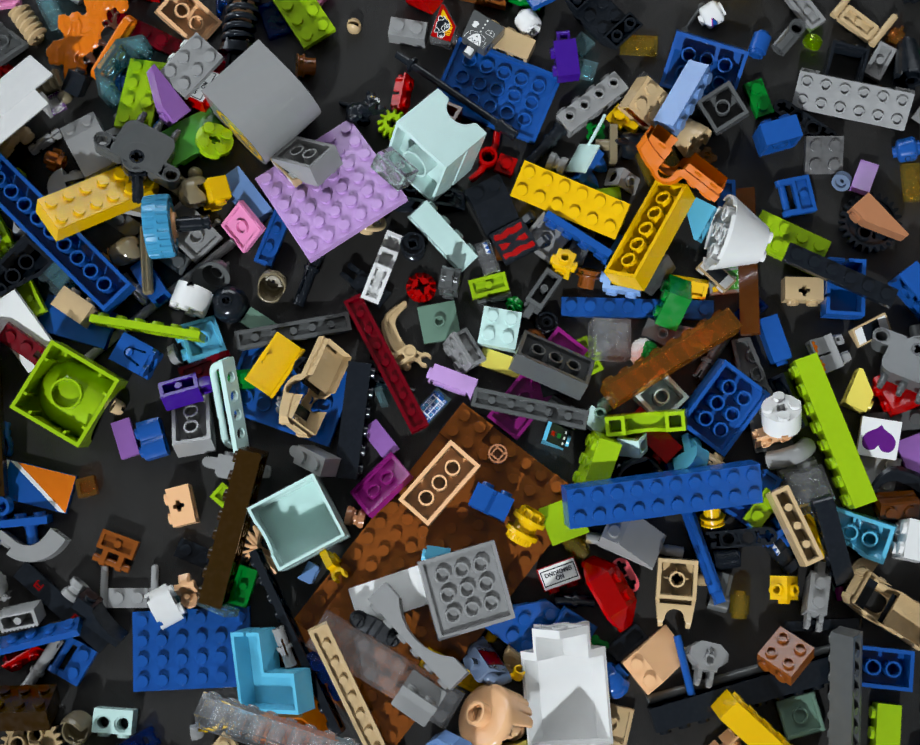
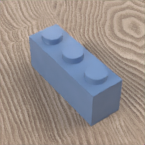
M239 166L226 174L231 194L235 198L232 202L235 205L238 201L244 200L262 223L272 216V208Z

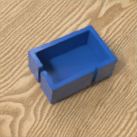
M827 257L834 262L843 264V266L866 275L867 259L849 258L845 261V258ZM824 280V301L821 302L820 318L860 320L865 316L866 298Z

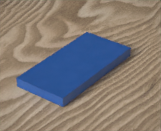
M48 294L45 302L48 312L39 318L40 323L48 334L107 350L114 331L113 328L96 326L91 323L86 329L52 306L51 302L56 296ZM112 312L109 317L116 318V315L119 314Z

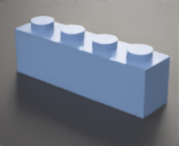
M688 60L653 120L655 126L659 124L676 137L685 128L688 117L693 114L695 105L702 98L706 86L712 81V73L708 64Z

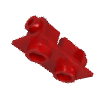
M404 72V75H398L395 79L393 91L399 92V94L392 95L390 104L391 111L397 109V112L401 110L404 114L408 112L410 107L411 92L414 88V79L406 72Z
M36 646L22 650V652L17 651L5 654L2 658L4 664L1 666L10 672L20 670L23 665L38 659L44 649Z

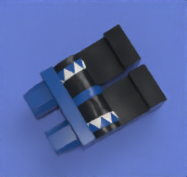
M775 516L771 519V522L776 527L778 538L773 544L763 545V547L783 573L790 575L799 567V563ZM766 530V533L759 535L760 531H757L760 538L766 537L768 541L774 537V534H771L769 530Z

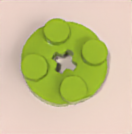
M206 122L198 129L195 144L203 156L209 159H220V157H226L230 154L234 143L233 133L221 124ZM211 138H216L219 142L213 144Z

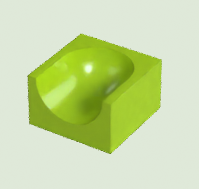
M51 340L9 408L77 448L89 447L92 442L93 430L102 413L115 395L125 388L129 381L63 342Z

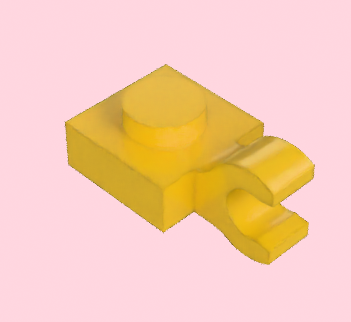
M618 103L606 116V120L611 124H618L619 131L624 127L627 131L636 133L639 125L630 120L617 108Z
M324 549L319 553L326 569L330 571L334 582L340 583L338 579L340 574L346 578L348 577V572L341 568L339 564L341 562L340 558L335 552L331 553Z

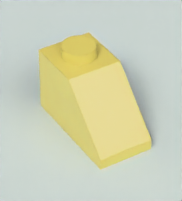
M858 368L854 370L839 404L859 414L869 412L874 403L872 401L874 394L864 369Z

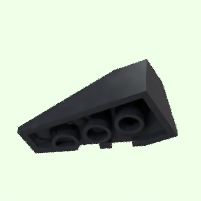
M391 167L390 175L408 199L406 203L393 211L410 213L427 199ZM452 187L433 202L438 208L437 212L464 211L465 193Z
M25 234L0 258V296L41 276L54 262Z

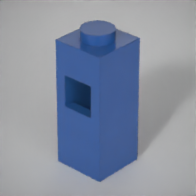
M140 260L131 266L130 270L142 287ZM153 267L154 293L147 296L159 308L171 299L172 294Z
M778 314L760 319L761 335L759 336L770 366L776 364L779 367L788 364L787 360L792 358V354Z

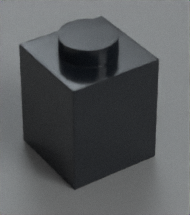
M83 68L68 69L61 90L78 98L85 97L92 77L86 74L87 71Z

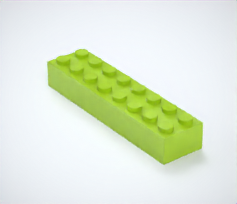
M817 352L793 361L789 364L788 374L791 380H795L797 396L799 398L802 397L804 402L802 405L803 411L811 419V423H809L813 434H817L819 450L821 452L824 451L826 456L824 462L827 469L832 471L834 476L832 477V482L835 488H839L841 493L839 499L842 506H846L847 509H856L878 501Z

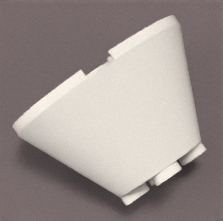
M728 194L723 199V201H726L723 207L718 206L707 233L704 249L707 250V258L703 257V266L707 270L764 262L767 255L765 251L767 244H770L773 239V233L770 232L769 227L735 195Z

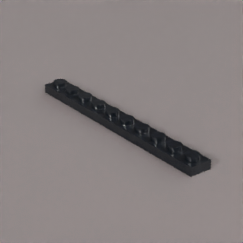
M255 549L249 552V561L252 567L256 568L259 574L258 580L267 591V600L270 604H273L276 610L274 612L276 619L284 626L288 640L292 643L294 657L300 661V668H310L313 694L319 702L317 703L318 709L327 719L326 725L331 733L333 732L334 736H337L346 730L344 723L262 549Z

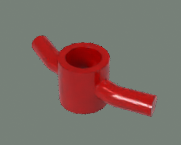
M494 131L491 147L487 146L480 150V166L468 177L472 183L483 175L485 170H491L495 167L498 157L496 151L500 144L501 132ZM485 155H491L494 158L490 162L483 160Z

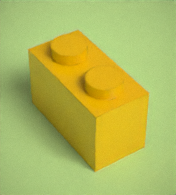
M226 175L209 177L199 188L207 198L204 210L211 209L212 212L221 210L232 197Z

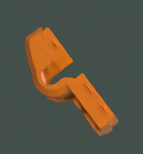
M659 124L656 127L651 125L643 134L636 147L655 180L664 185H672L684 178L687 184L692 188H697L704 198L716 202L726 186L728 177L697 153H694L689 158H682L676 166L667 165L665 159L671 153V148L678 139ZM658 170H659L662 174H664V175H666V176H671V177H669V178H663V177H661V176L659 175V173H658Z

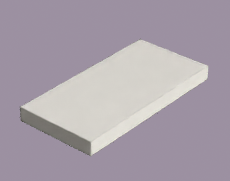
M17 289L0 298V333L5 325L10 322L47 347L53 339ZM11 349L27 372L30 373L35 365ZM37 351L35 355L40 357L41 353Z
M418 565L348 589L355 611H364L380 620L385 618L381 613L377 615L370 608L372 603L368 598L385 582L402 598L403 612L428 604Z

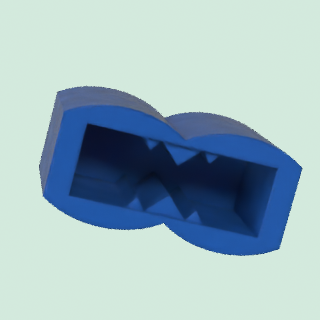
M160 417L136 423L134 434L137 440L140 439L141 447H139V453L141 458L151 461L171 455L164 425Z

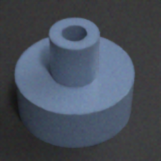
M839 171L833 176L831 184L838 191H846L852 184V177L848 172Z

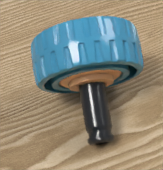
M153 194L142 197L141 220L143 236L148 256L151 259L177 256L179 232L209 230L212 228L209 214L205 216L177 217L169 194Z

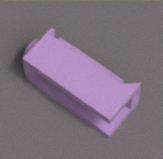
M434 364L433 368L430 367L426 378L429 379V384L433 382L434 386L464 397L467 395L470 402L474 389L478 384V379L438 364Z

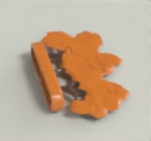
M83 0L87 10L84 15L78 11L72 12L69 16L66 14L58 15V29L64 34V38L54 40L46 49L49 64L57 66L63 64L64 79L68 69L80 67L86 70L87 65L94 64L90 71V76L96 81H100L110 69L137 25V20L131 15H126L119 25L117 24V14L127 11L129 7L128 0ZM108 10L112 13L113 17L111 20L113 22H110L107 18L106 13ZM112 27L115 31L108 43L101 39V32L104 28ZM102 45L105 48L96 60L92 52ZM85 56V57L88 58L89 60H88V61H84V60H83V57Z

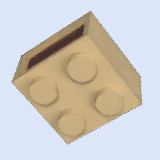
M649 76L638 77L617 108L630 120L636 122L640 129L647 131L651 125L656 127L653 120L668 93Z

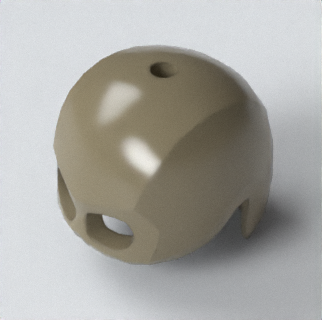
M203 176L189 177L180 183L178 197L185 207L197 209L206 206V195L199 189L200 185L206 180Z
M126 236L110 246L108 254L112 263L122 267L140 261V240L136 236Z
M266 270L262 273L258 280L259 298L266 303L278 302L286 290L287 280L285 275L275 270Z
M74 710L68 713L60 723V725L63 724L62 736L64 740L72 745L84 744L92 734V716L83 710Z

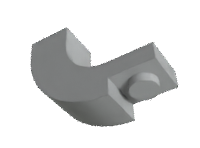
M50 528L46 535L33 545L23 543L8 530H0V544L8 549L10 548L6 555L23 562H42L52 559L60 554L71 542L70 538L56 528Z

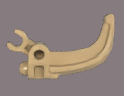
M402 301L385 314L381 322L383 337L400 369L409 371L411 364L414 362L419 363L422 368H427L428 365L423 363L422 359L428 358L431 360L432 356L429 353L417 351L413 345H405L396 328L397 317L407 308V302Z

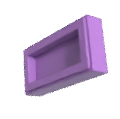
M861 159L849 190L862 195L870 192L879 165Z
M128 417L111 423L121 460L140 455L139 444L134 434L131 418Z
M377 419L367 425L369 426V431L366 438L383 459L390 452L395 454L400 450Z

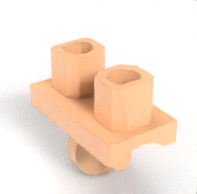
M190 573L178 575L179 584L174 585V591L181 598V604L185 608H194L198 603L199 597L197 592L199 587L195 579H191Z

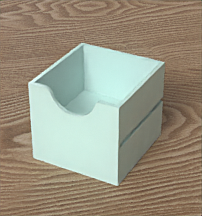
M438 88L396 122L384 159L428 201L432 202L436 201L451 188V185L457 183L471 171L487 135V132L477 123L461 124L454 121L447 112L449 98Z
M314 473L247 508L254 524L258 527L268 545L271 558L278 571H289L319 555L324 549L328 550L351 537L321 477Z

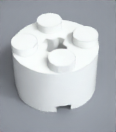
M178 280L170 299L169 307L175 310L182 309L185 311L184 314L195 318L197 316L204 319L214 294L199 285L187 286V281Z
M777 391L772 396L766 398L761 405V423L764 432L774 438L796 435L800 431L802 424L801 401L781 391Z
M167 583L144 595L145 598L150 599L147 604L155 620L163 623L160 626L162 630L184 619V614L187 613L185 607L180 602H177L175 598L177 593L174 591L173 585L170 584L168 586Z

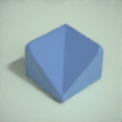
M308 561L302 574L297 578L308 584H313L321 570V566Z

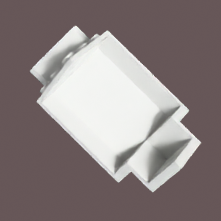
M31 55L0 79V145L40 111L43 110L50 118L53 117L51 111L53 108L49 102L50 100L42 91L38 93L36 90L50 79L53 74Z
M560 622L551 625L533 624V649L520 651L522 672L525 671L522 679L524 698L528 701V707L532 710V716L530 717L533 720L532 728H526L528 745L613 744L606 647L591 645L590 622Z

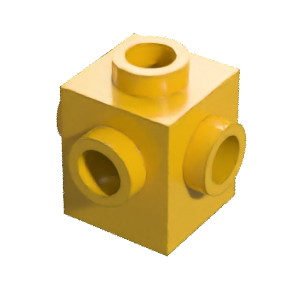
M559 248L557 253H553L550 259L551 270L563 277V279L569 280L571 273H575L578 267V262H576L577 254L569 249Z
M770 576V600H778V604H790V600H798V576Z

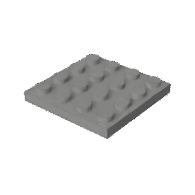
M494 540L417 562L438 641L516 618Z

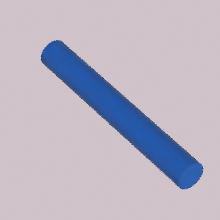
M675 635L673 638L687 695L692 696L695 695V690L681 635Z

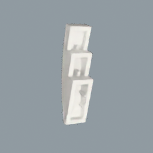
M387 230L360 298L377 305L379 304L401 248L400 241L403 237L402 235Z

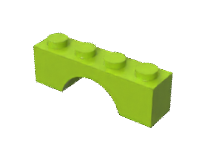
M686 409L612 414L604 417L606 437L642 432L686 431L688 428Z

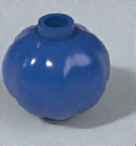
M607 662L609 696L611 699H619L629 690L630 680L628 676L630 674L620 663L615 665L612 662Z

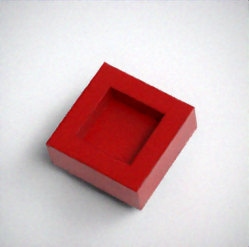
M500 153L494 172L511 178L518 159Z

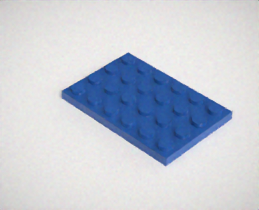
M459 37L441 80L496 118L506 119L508 124L520 131L517 139L535 145L560 83H557L556 77H553L550 71L493 49L485 56L476 52L472 59H469L462 53L466 45L462 43V37ZM440 89L449 98L448 102L463 107L462 117L495 130L493 124Z
M266 347L242 351L236 370L251 369ZM294 369L273 399L258 388L240 390L244 417L296 436L293 430L279 423V414L276 412V407H278L276 405V398L283 395V389L287 381L294 375H297ZM346 371L335 394H331L328 398L319 399L313 403L311 407L312 412L327 413L317 434L304 439L330 448L342 415ZM297 382L292 385L289 393L303 394L299 403L301 404L309 388L302 382ZM223 401L224 411H226L225 403Z
M238 606L228 609H186L187 613L184 614V619L164 630L160 628L163 623L157 622L151 611L132 612L133 692L237 687L230 632L251 627V606L247 608Z

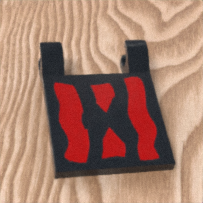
M529 211L522 218L489 234L490 240L506 266L538 249L550 246L551 241L547 234L535 241L526 226L535 223L537 220L534 211Z

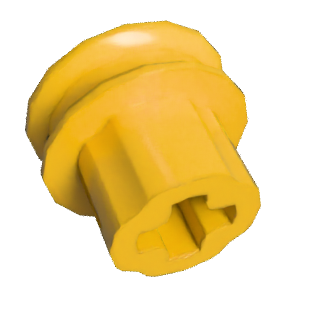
M721 509L703 511L700 514V525L708 529L720 528L726 523L724 519L725 514L721 512Z

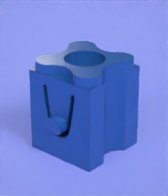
M123 332L108 359L149 380L156 366L162 360L163 353Z

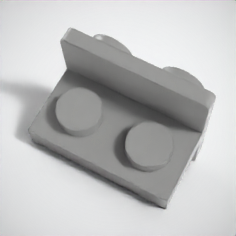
M467 327L457 333L455 331L452 332L443 343L444 352L452 359L455 370L462 374H466L469 370L487 360Z
M413 670L391 702V705L425 727L447 692L416 670Z

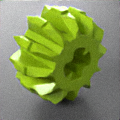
M387 109V115L381 114L380 118L382 120L377 121V125L380 126L378 132L382 133L383 138L389 136V141L395 125L393 127L390 126L404 116L403 112L397 114V109H394L393 113H390Z

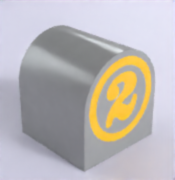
M259 39L201 90L215 116L264 164H267L271 157L321 114L318 104L308 90Z

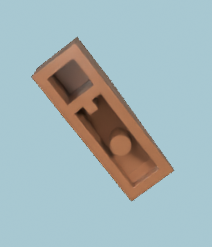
M869 192L847 211L849 218L861 227L900 242L909 235Z

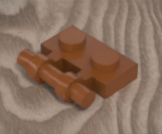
M103 528L96 545L97 548L103 549L101 554L94 553L92 560L97 561L99 565L113 567L115 571L129 573L131 566L125 564L126 558L129 560L135 559L141 542ZM110 552L119 555L118 560L109 558Z

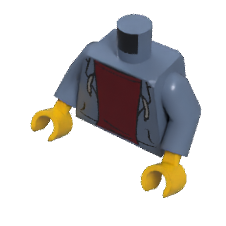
M489 630L485 637L481 636L476 642L469 645L466 651L467 655L463 658L464 667L470 671L477 682L502 686L512 682V679L515 681L523 679L525 671L520 673L522 665H516L513 672L510 673L491 644H488V642H495L498 638Z

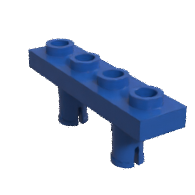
M39 511L34 512V516H27L26 513L14 514L13 518H7V515L0 516V529L23 526L26 529L27 545L36 544L39 542L37 526L53 522V514Z

